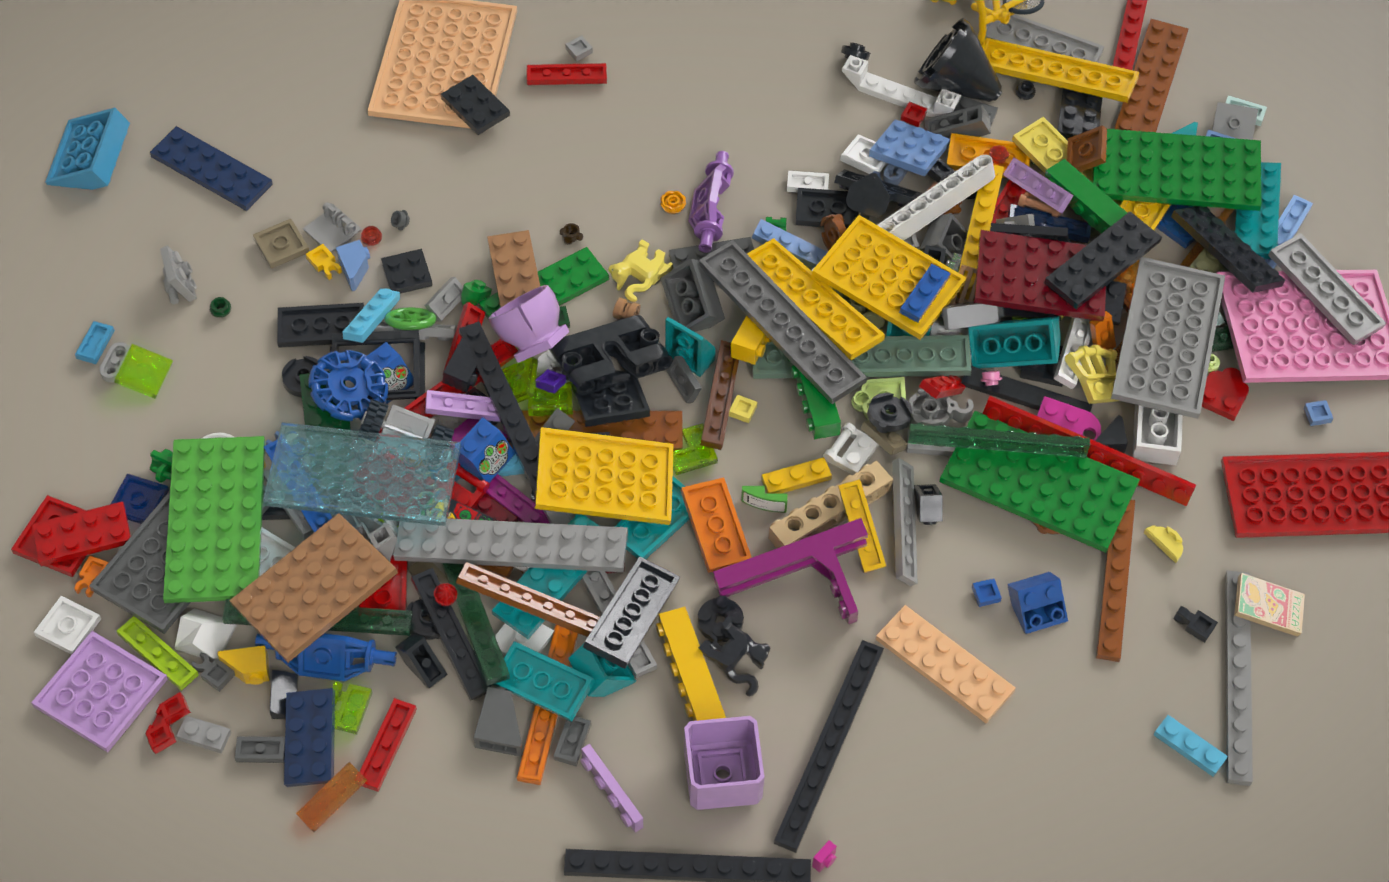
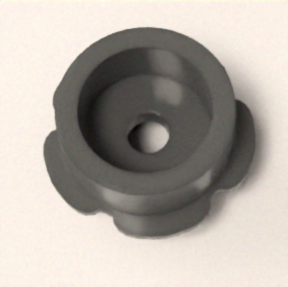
M407 211L393 212L391 216L393 227L403 230L409 225L410 217Z

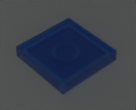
M127 474L111 504L123 501L127 519L142 524L168 494L169 487Z

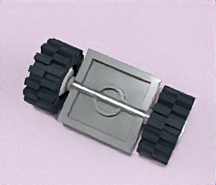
M371 399L363 416L357 437L374 443L380 429H383L376 445L377 447L419 462L423 450L427 446L423 462L440 468L449 449L454 430L436 424L430 438L429 435L435 420L392 404L385 421L384 418L389 405Z

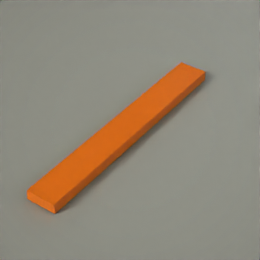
M556 625L548 657L570 667L571 663L568 658L574 653L578 633ZM537 705L534 708L517 781L541 785L558 715Z

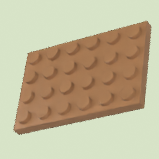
M338 513L229 601L289 663L398 572L368 540Z

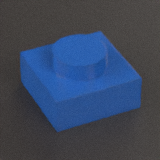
M995 578L972 584V590L979 607L1001 602L1002 597Z

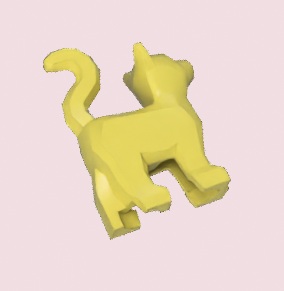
M644 240L639 242L636 251L628 254L622 262L610 265L608 269L612 279L617 282V290L622 288L629 275L643 283L632 284L625 290V296L631 302L637 301V297L633 294L634 292H645L657 283L661 277L673 270V263H664L665 252L659 249L655 251L654 259L650 260L647 258L649 243Z

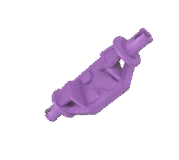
M718 151L716 153V160L707 164L705 168L707 177L694 190L688 221L694 229V234L700 239L699 250L704 253H709L712 250L713 242L721 239L723 235L722 224L724 216L716 207L719 202L718 194H722L730 186V181L734 175V169L727 163L729 154L725 151Z

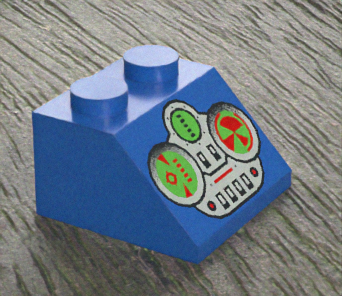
M387 342L366 356L369 360H374L384 371L388 390H407L414 385V377L402 357ZM358 366V368L365 371L366 368L364 366ZM386 400L385 404L390 403L392 400Z
M482 417L456 445L452 459L460 463L463 468L481 481L485 480L490 483L515 456V452L501 431Z

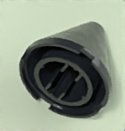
M961 18L952 26L954 30L948 35L945 34L931 51L918 71L922 74L921 79L916 77L914 83L920 88L941 92L944 89L960 94L963 97L987 102L996 101L1002 94L1000 90L1002 85L971 23Z

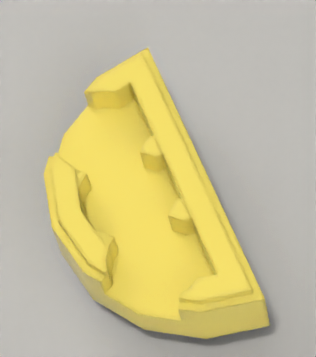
M1152 525L1145 529L1144 534L1170 559L1177 563L1183 553V541L1180 535L1168 526L1164 528Z

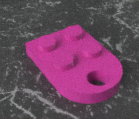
M1044 396L1037 415L1038 417L1082 436L1087 430L1093 431L1096 436L1092 439L1094 441L1101 435V425L1095 415L1089 411Z

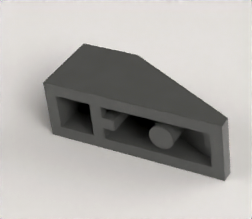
M980 104L926 119L925 130L940 134L949 139L951 138V133L980 137L991 134L990 116L983 105Z

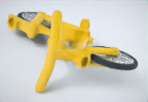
M942 0L949 2L951 5H955L957 0ZM974 0L976 3L971 4V9L979 14L977 37L981 45L985 41L987 24L998 20L1003 24H1007L1010 16L1014 14L1027 15L1035 13L1042 9L1045 1L1003 0V5L1001 6L1000 0H992L993 10L985 7L984 0Z

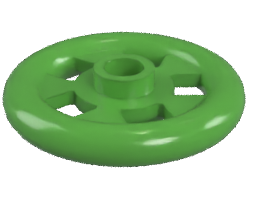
M398 308L385 315V322L390 327L400 330H421L434 325L436 315L423 308Z

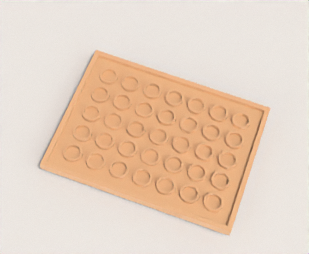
M399 0L368 107V116L470 128L441 99V93L474 75L496 96L517 15V6L473 0Z

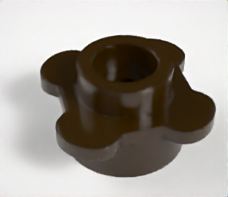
M569 223L560 229V235L564 237L565 244L570 245L577 240L581 241L584 237L580 233L577 224Z

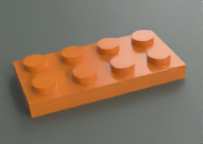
M724 477L682 487L680 491L708 573L752 558Z

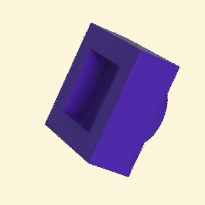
M547 369L535 380L536 387L555 393L566 383V375Z

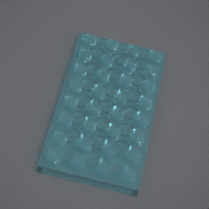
M282 422L263 504L270 507L332 514L340 513L341 515L446 526L461 451V442Z

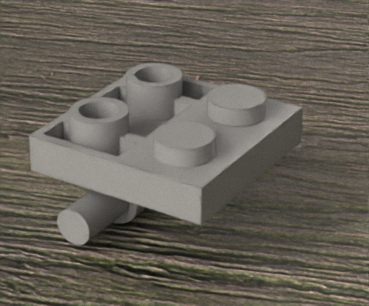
M168 245L161 248L165 277L163 282L165 291L169 294L171 304L179 302L177 292L189 302L197 299L195 293L197 287L191 277L193 271L187 261L184 262L179 253L173 251Z

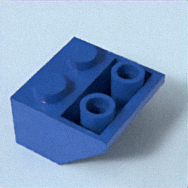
M1046 572L1007 584L1011 606L1025 634L1068 621L1061 580L1053 573Z

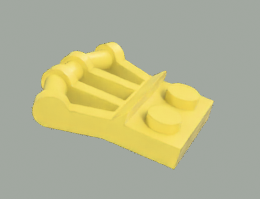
M1091 345L1090 347L1079 346L1075 352L1066 354L1065 361L1079 379L1089 404L1119 401L1111 399L1116 376V350H1106L1100 348L1099 345ZM1101 357L1105 358L1106 368Z

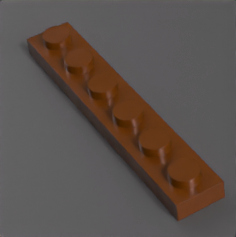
M721 340L700 441V445L718 450L722 449L739 364L738 359L731 357V342Z

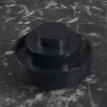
M850 42V46L843 45L841 53L845 54L844 57L846 59L852 55L863 60H869L871 54L865 51L866 46Z

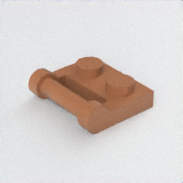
M1026 192L1020 196L1018 202L1020 207L1028 206L1051 213L1052 216L1057 218L1062 214L1031 193Z

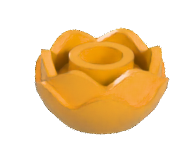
M667 191L661 196L660 204L665 212L677 214L685 208L686 198L679 191Z

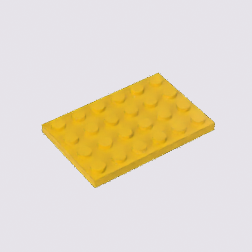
M860 215L857 216L812 270V276L919 340L926 334L943 312V308L948 306L967 279V277ZM934 264L951 273L950 278L919 323L899 313L900 308L930 265Z
M541 427L535 509L670 525L673 444Z

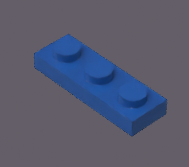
M931 264L900 308L899 313L919 323L950 278L951 273Z

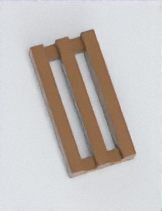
M963 264L959 273L964 276L965 270L969 272L959 303H964L972 274L976 273L977 270ZM976 278L968 302H973ZM958 293L955 295V297L951 300L949 304L957 303L955 301Z

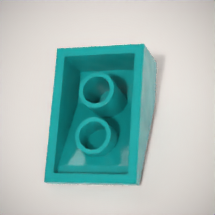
M669 317L666 318V350L673 359L675 356H682L692 373L701 377L715 361L716 348L701 335Z

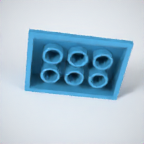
M115 107L68 120L45 183L51 186L89 190L108 186L130 122Z

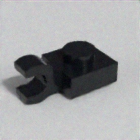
M1180 606L1173 618L1180 624L1188 625L1185 631L1204 643L1218 624L1217 621L1200 610L1193 614L1183 606Z

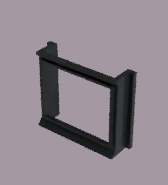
M991 223L990 231L1069 242L1068 228ZM1004 307V316L1023 318L1059 317V321H1061V315Z
M419 330L372 332L363 343L343 339V333L332 334L330 352H339V346L379 345L385 342L388 344L413 343L414 389L388 390L386 400H416L425 393V342H420Z

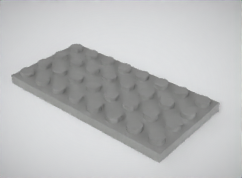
M1145 257L1140 258L1111 399L1199 418L1225 275Z

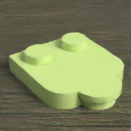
M894 377L867 380L862 385V391L856 392L852 397V407L859 412H863L864 416L868 419V407L874 396L880 393H893L894 397L906 399L905 378ZM886 410V413H888V414H893V413H894V412H889V410Z

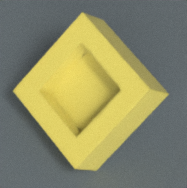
M737 395L730 408L729 416L749 423L758 402Z

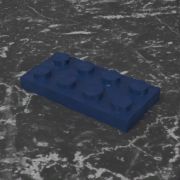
M333 688L286 693L284 785L286 787L334 783L335 690Z

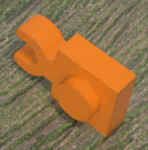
M89 555L79 573L80 579L83 580L75 584L74 589L76 593L79 594L83 588H87L85 593L90 598L94 592L91 591L89 585L109 562Z

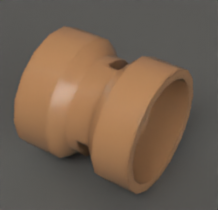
M620 297L614 306L613 317L625 319L639 315L641 305L635 302L629 303L626 299Z

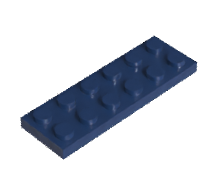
M177 126L150 151L151 158L245 211H248L273 185L272 179Z

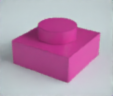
M828 840L813 857L812 867L819 873L824 867L829 868L837 858L835 856L837 846Z

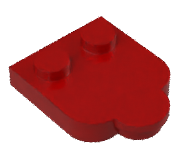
M1229 367L1224 369L1223 372H1210L1206 379L1202 407L1234 421L1249 393V387L1246 383H1243L1240 370Z

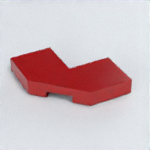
M181 692L159 704L155 712L157 714L152 725H149L145 733L151 750L155 754L176 743L170 725L191 713Z

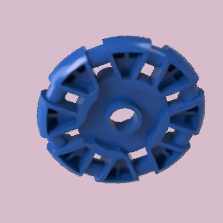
M344 350V352L333 351L322 356L317 361L318 364L314 365L310 371L308 384L312 389L311 397L322 411L326 410L331 413V417L343 421H353V419L358 418L362 420L371 401L367 398L368 395L374 400L385 404L388 396V384L385 383L386 375L382 368L374 360L371 361L366 358L365 354L352 350ZM358 366H364L366 368L365 371L358 368ZM351 381L355 386L348 388L343 382ZM326 385V388L321 389L320 386ZM331 400H333V402L337 404V406L330 403ZM357 405L358 410H352L351 406Z

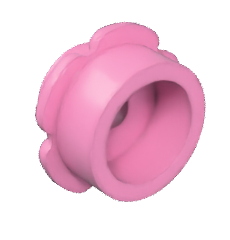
M999 371L982 372L981 382H985V386L998 385V380H1002Z

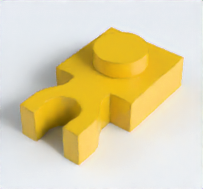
M324 244L306 253V259L318 272L324 270L328 280L332 279L330 271L335 270L338 274L342 273L341 266L335 263V256Z

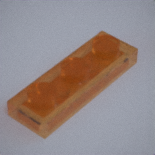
M348 762L296 814L315 832L367 779L352 763Z

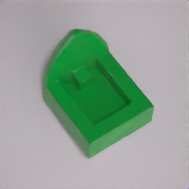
M481 280L465 283L461 291L462 306L468 302L476 306L480 300L491 295L492 289L487 287L486 283Z

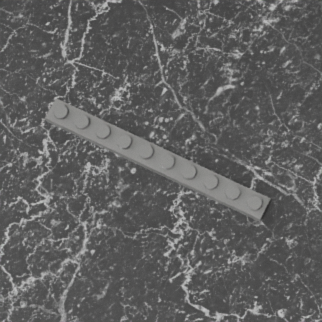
M543 510L550 524L568 525L574 518L572 513ZM588 571L581 580L602 616L616 594V590L605 571ZM642 641L628 663L635 678L657 669L654 658L645 642Z
M1227 570L1225 574L1226 755L1228 756L1226 760L1227 783L1251 786L1253 782L1251 621L1234 616L1238 576L1241 573L1250 576V573Z

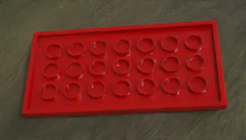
M1389 452L1223 456L1221 459L1235 538L1389 533Z

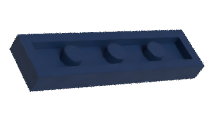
M1014 204L1010 205L1008 217L1033 214L1035 226L1068 228L1069 239L1087 244L1089 242L1091 226L1087 222L1063 216L1057 218L1050 213Z

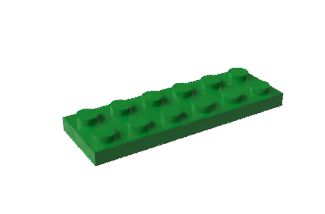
M588 247L538 271L540 286L548 285L551 288L559 306L609 280V274ZM498 292L479 302V308L486 312L485 316L487 318L501 308Z

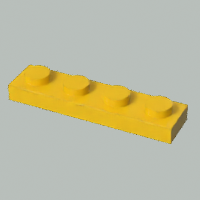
M861 480L838 485L848 522L862 518L868 533V538H865L867 546L857 549L863 572L867 573L886 567Z

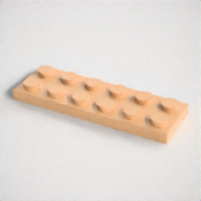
M906 605L876 635V641L984 723H987L1015 692L1016 687Z

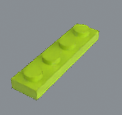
M135 616L117 630L118 636L153 667L166 674L168 680L180 691L199 676L196 669Z

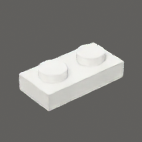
M788 171L787 192L798 193V188L828 190V173Z

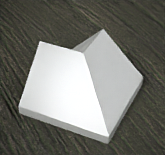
M194 608L180 618L175 650L200 657L202 652L208 655L210 661H214L216 658L219 659L218 651L225 650L238 623Z

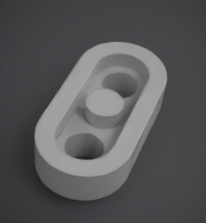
M118 342L109 348L99 369L102 379L106 382L118 381L127 368L132 353L126 343Z

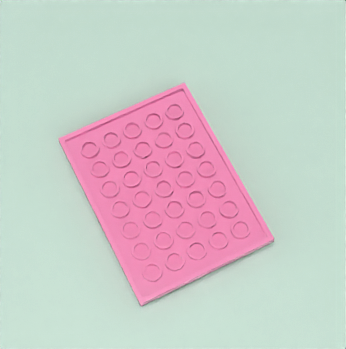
M1336 270L1386 322L1383 329L1355 345H1352L1284 271H1278L1279 275L1285 279L1282 287L1252 293L1231 272H1217L1216 274L1225 275L1221 302L1243 383L1389 380V306L1377 270Z

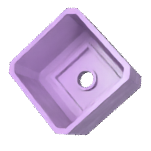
M751 716L690 721L684 727V756L690 805L696 810L758 804L763 797L765 776L757 720ZM723 769L728 771L730 775L725 779L717 777V771Z

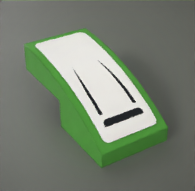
M742 486V502L761 510L787 512V494H765V486Z

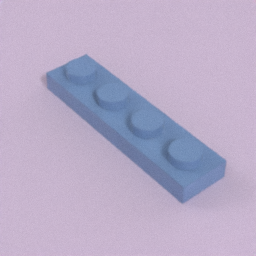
M760 219L752 236V239L762 244L774 238L804 265L812 269L827 254V251Z

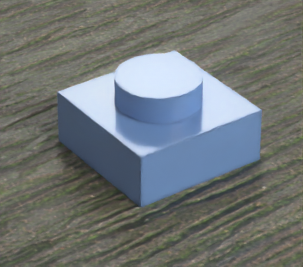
M1326 400L1305 403L1304 411L1310 426L1332 423L1333 416Z

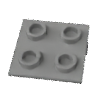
M327 202L322 207L324 213L305 226L303 230L320 245L324 244L332 253L336 250V247L351 239L362 228L334 204Z

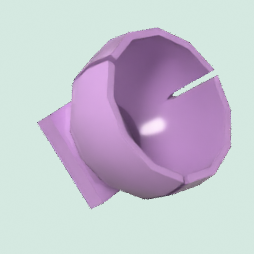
M548 285L540 286L515 298L488 318L492 329L500 339L518 348V352L514 355L518 363L551 349L570 332L566 324L558 326L560 307L554 292Z

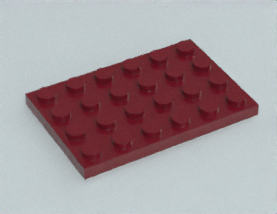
M987 230L980 231L974 303L1103 322L1105 317L1106 286L1076 310L1044 282L1047 276L1087 245Z

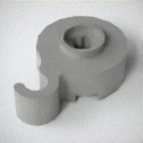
M920 388L909 399L912 408L910 424L919 431L939 432L946 428L951 419L960 423L967 422L972 416L973 401L968 399L966 409H961L958 407V403L950 399L949 396L935 399Z

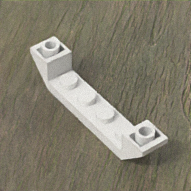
M852 55L849 56L842 68V72L858 91L906 108L910 101L928 108L926 116L931 118L953 112L961 98L960 94L944 89L941 90L937 98L868 73V61Z

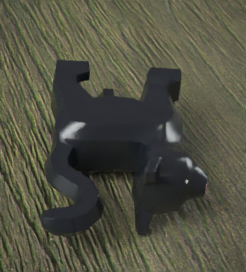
M728 616L721 625V629L729 638L724 646L719 645L717 637L712 634L698 649L702 651L708 660L716 663L730 681L735 684L748 683L749 688L746 695L750 697L757 692L759 688L758 681L755 676L748 673L737 674L735 667L744 655L747 654L752 663L759 669H762L771 648L767 643L760 644L754 642L747 633L733 626V618Z

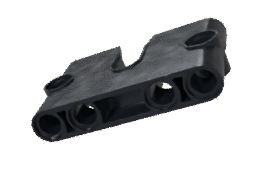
M641 315L631 316L565 336L549 349L561 367L562 374L566 375V380L571 382L579 395H587L615 386L613 380L615 368L611 357L616 358L621 367L635 379L664 371L673 362L671 355L659 342V332L650 328Z

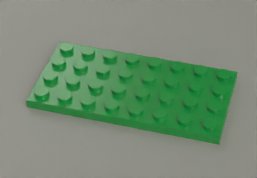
M1107 129L1106 163L1093 167V184L1113 200L1260 211L1262 206L1261 140Z
M974 411L939 480L942 484L1105 553L1140 479L1021 429L1008 426V424L999 420H992L987 415Z

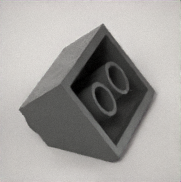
M690 259L660 278L673 320L696 332L709 329L725 319L714 282L702 269L699 260Z

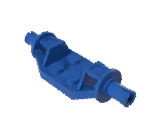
M259 633L256 635L255 647L265 645L266 649L275 650ZM327 633L320 636L289 663L275 650L276 659L282 660L299 676L344 682L364 672H371L374 664L394 667L397 659V652L376 650L375 640L370 639L369 642L348 636ZM354 658H365L364 663L353 665Z

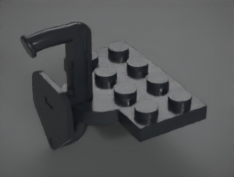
M844 169L836 175L834 183L839 184V188L848 190L846 197L848 207L854 211L861 212L860 216L867 220L870 219V216H882L891 201L898 202V206L904 207L922 195L921 192L882 181L881 175L877 171L865 176Z

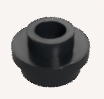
M1023 81L1016 87V95L1020 99L1029 100L1035 96L1036 89L1033 83L1029 81Z

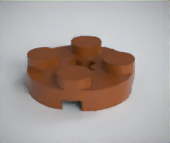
M831 214L823 217L821 220V226H824L825 230L821 235L828 251L847 230L841 214Z

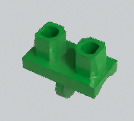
M164 449L162 452L153 450L150 453L152 458L150 470L156 473V481L163 483L166 479L171 480L173 452L168 449Z

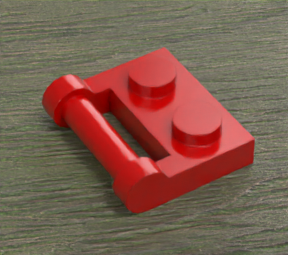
M452 460L448 464L446 471L434 485L432 495L438 492L474 509L478 501L489 489L490 483L485 480L481 481L460 467V463ZM456 474L477 489L474 494L452 480V477Z

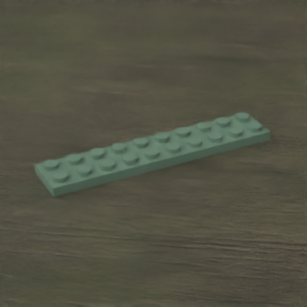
M969 335L923 336L921 340L914 336H885L884 341L855 359L850 360L866 377L971 375ZM772 341L770 343L767 342L763 357H759L756 364H753V379L793 378L791 372L793 364L791 361H788L787 357Z

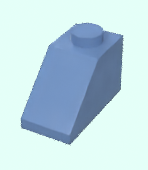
M360 240L336 247L338 261L351 291H355L369 269L368 259L371 258L367 246L363 247Z

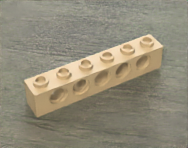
M875 461L872 464L864 465L859 472L854 475H848L838 484L841 485L860 479L861 484L869 485H862L869 505L892 490L893 478L878 461ZM838 485L835 487L830 486L819 497L811 498L803 507L793 509L787 517L774 521L769 527L768 537L776 548H780L829 530L847 519Z

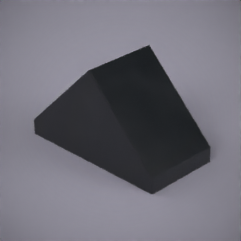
M1118 415L1095 441L1125 454L1128 441L1123 417Z

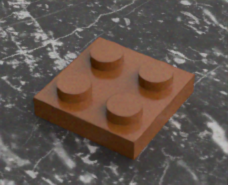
M1101 125L1068 138L1067 161L1079 172L1106 163L1107 129Z

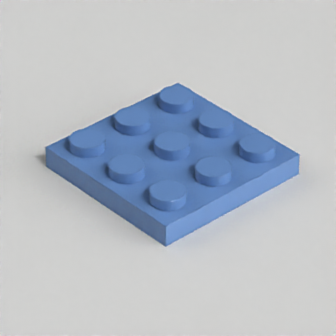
M895 119L869 151V157L925 177L948 148L950 139Z

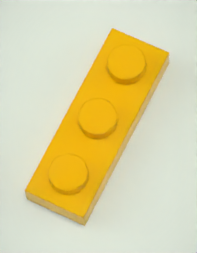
M824 457L765 473L761 476L767 494H782L832 479V474Z

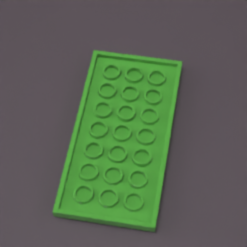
M264 436L174 440L163 594L164 603L229 601L260 576L265 461Z

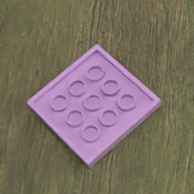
M91 631L31 703L34 708L108 753L168 678L166 674Z

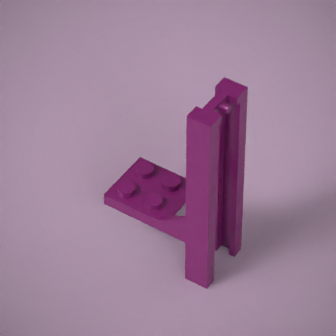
M862 518L856 519L713 572L715 585L720 596L728 597L802 569L813 567L830 580L832 595L834 598L838 597L839 599L838 609L842 619H847L848 624H852L858 620V609L837 557L867 546L865 538H868V533Z

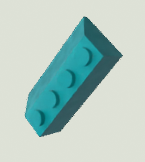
M1059 317L1000 321L999 323L968 327L971 360L974 367L994 368L1058 363L1061 341Z

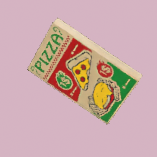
M1241 573L1238 576L1234 616L1298 637L1302 634L1305 594Z

